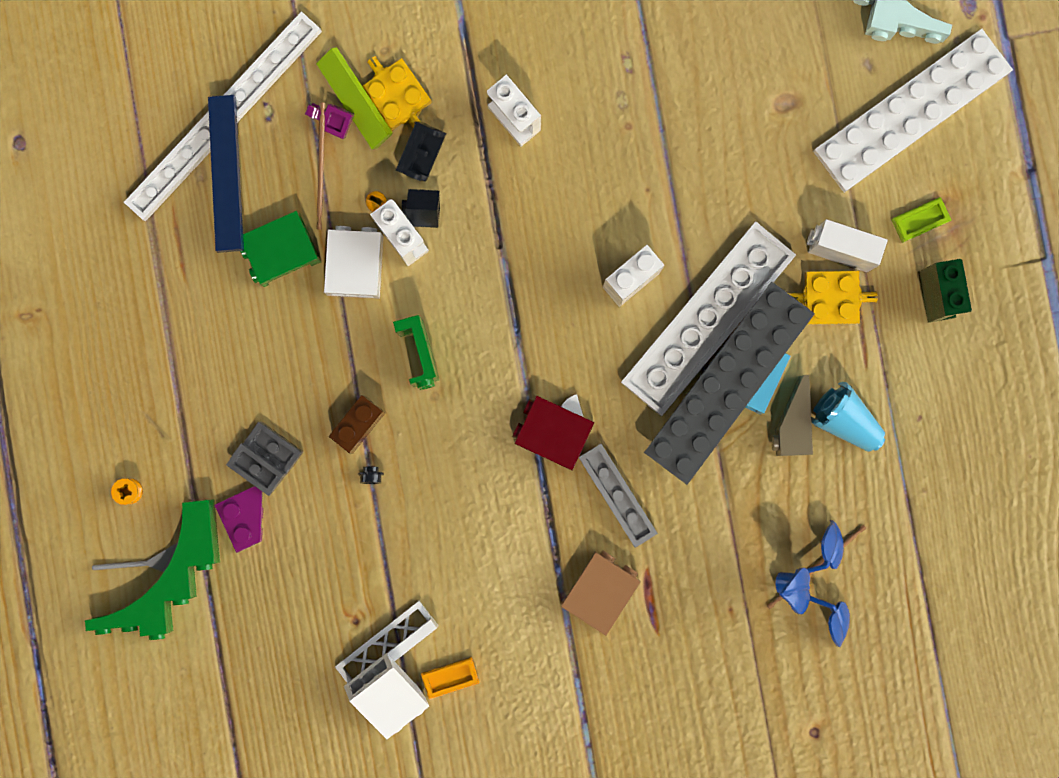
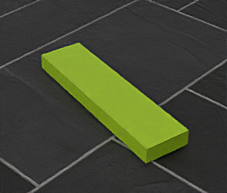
M331 48L316 65L344 108L354 113L352 120L372 150L377 149L393 133L338 48Z

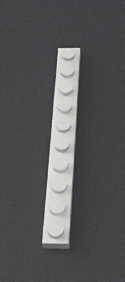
M302 11L224 94H234L236 97L237 123L322 32ZM209 111L124 201L145 222L211 152Z

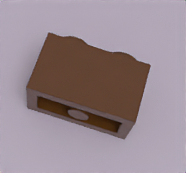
M361 395L328 437L348 453L353 454L385 415V412L367 397Z

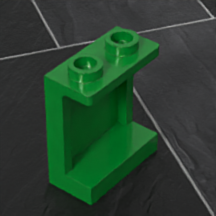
M297 211L243 234L244 251L240 252L244 259H249L252 268L249 269V273L254 283L259 282L263 287L268 286L269 282L309 264L314 266L321 263L304 221Z
M416 315L394 321L395 332L400 337L413 334L424 374L409 379L410 385L420 390L435 387L434 382L439 381V376L422 318Z

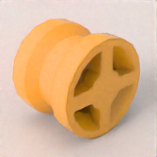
M122 478L113 484L111 495L116 503L131 505L141 499L143 488L139 481L135 479Z

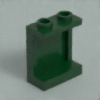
M962 259L937 262L918 272L928 323L954 319L957 314L972 311Z

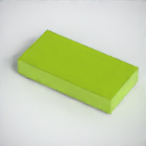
M941 197L891 219L902 243L952 221Z

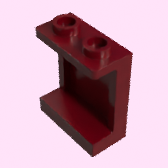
M536 396L535 400L529 399L523 412L528 416L524 424L518 423L512 436L516 439L514 444L573 471L595 422L539 396Z

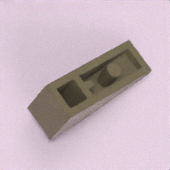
M802 375L798 378L775 429V435H772V450L776 451V456L813 455L809 375Z

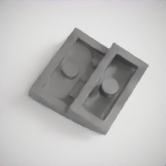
M260 421L245 442L240 444L226 465L270 496L297 462L303 451Z

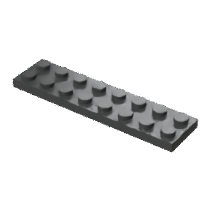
M771 282L644 453L688 485L815 313Z

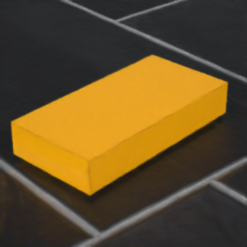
M472 657L421 673L429 699L480 683Z

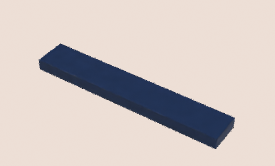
M234 94L208 97L215 251L217 253L244 251L236 97Z

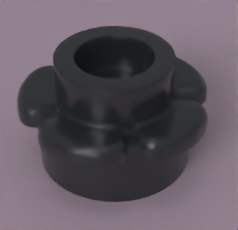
M368 466L363 467V472H359L358 475L360 476L361 484H381V476L384 473L379 472V467Z

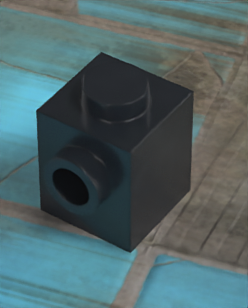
M408 189L407 200H402V212L413 227H439L440 191Z

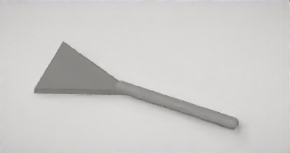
M178 543L147 561L93 565L92 570L149 566L164 572L170 564Z

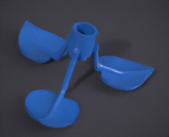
M830 520L831 523L824 533L821 544L824 563L810 568L802 567L796 569L795 573H778L776 577V590L797 614H804L809 601L829 608L832 612L828 621L830 635L836 646L841 647L849 629L850 613L848 606L842 601H839L835 606L810 596L809 573L827 569L829 566L832 569H837L843 557L844 545L841 531L837 524Z

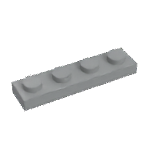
M602 444L579 457L635 548L658 534Z

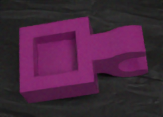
M315 103L309 104L305 115L320 121V105ZM328 104L327 109L324 110L325 132L345 139L354 113L333 104Z

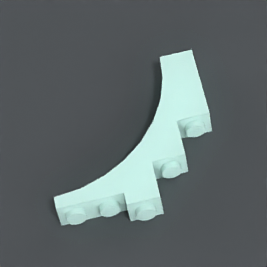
M853 0L857 5H872L865 34L872 36L874 40H891L896 32H899L904 37L912 38L917 36L925 38L926 42L938 44L940 42L943 43L951 33V24L928 16L913 7L907 0Z

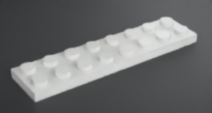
M981 29L821 144L813 152L845 193L1008 75L1013 69L984 30Z
M755 222L621 383L662 416L747 315L768 285L777 279L796 254Z

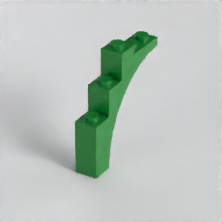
M215 499L182 503V526L178 545L170 564L162 576L141 598L126 608L109 615L85 620L86 631L95 630V635L112 633L111 629L121 628L122 632L137 631L139 626L140 637L149 636V640L165 639V634L173 631L171 601L173 606L189 604V599L197 597L194 566H196V571L213 569L212 564L220 563Z

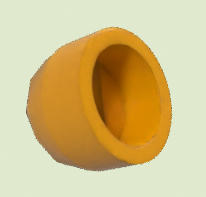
M372 191L367 195L365 202L368 209L374 212L385 204L387 199L382 192ZM374 197L382 201L381 205L371 201L370 198Z

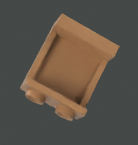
M602 550L600 554L596 551L593 553L592 558L571 591L562 601L561 607L607 636L641 581L636 578L638 575L636 571L627 565L620 568L614 564L616 558Z

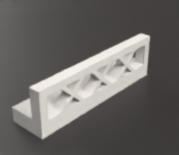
M418 601L336 665L335 668L348 683L352 678L344 668L346 664L350 661L362 662V672L365 670L366 663L373 664L377 661L366 659L368 647L372 644L383 646L382 656L386 654L387 646L394 647L387 654L396 661L437 629L439 625L423 604ZM417 609L427 620L420 627L408 626L409 615ZM406 618L405 626L398 625L401 621H403ZM392 628L404 629L403 641L399 644L387 642L388 633ZM414 630V632L407 637V631ZM383 635H385L384 642L377 641ZM364 651L363 658H356Z

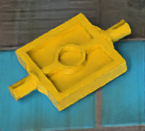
M372 57L377 67H375L370 59L367 61V64H369L375 75L362 87L391 131L408 122L414 128L415 123L420 121L417 116L422 109L432 103V100L402 58L391 66L383 68L377 57Z
M859 271L805 272L803 292L788 293L815 313L808 324H860L861 304L865 302L877 303L878 298H867V296H878L877 291L862 292Z

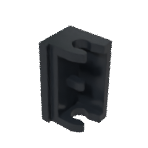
M421 121L416 122L395 171L418 181L426 182L447 133Z

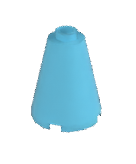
M847 382L838 383L841 387L836 391L833 388L829 389L813 409L816 416L815 419L811 417L812 424L867 452L876 451L881 448L885 442V431L854 389Z

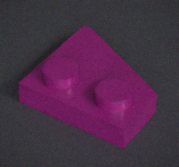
M255 486L215 504V508L236 553L262 542L263 492Z

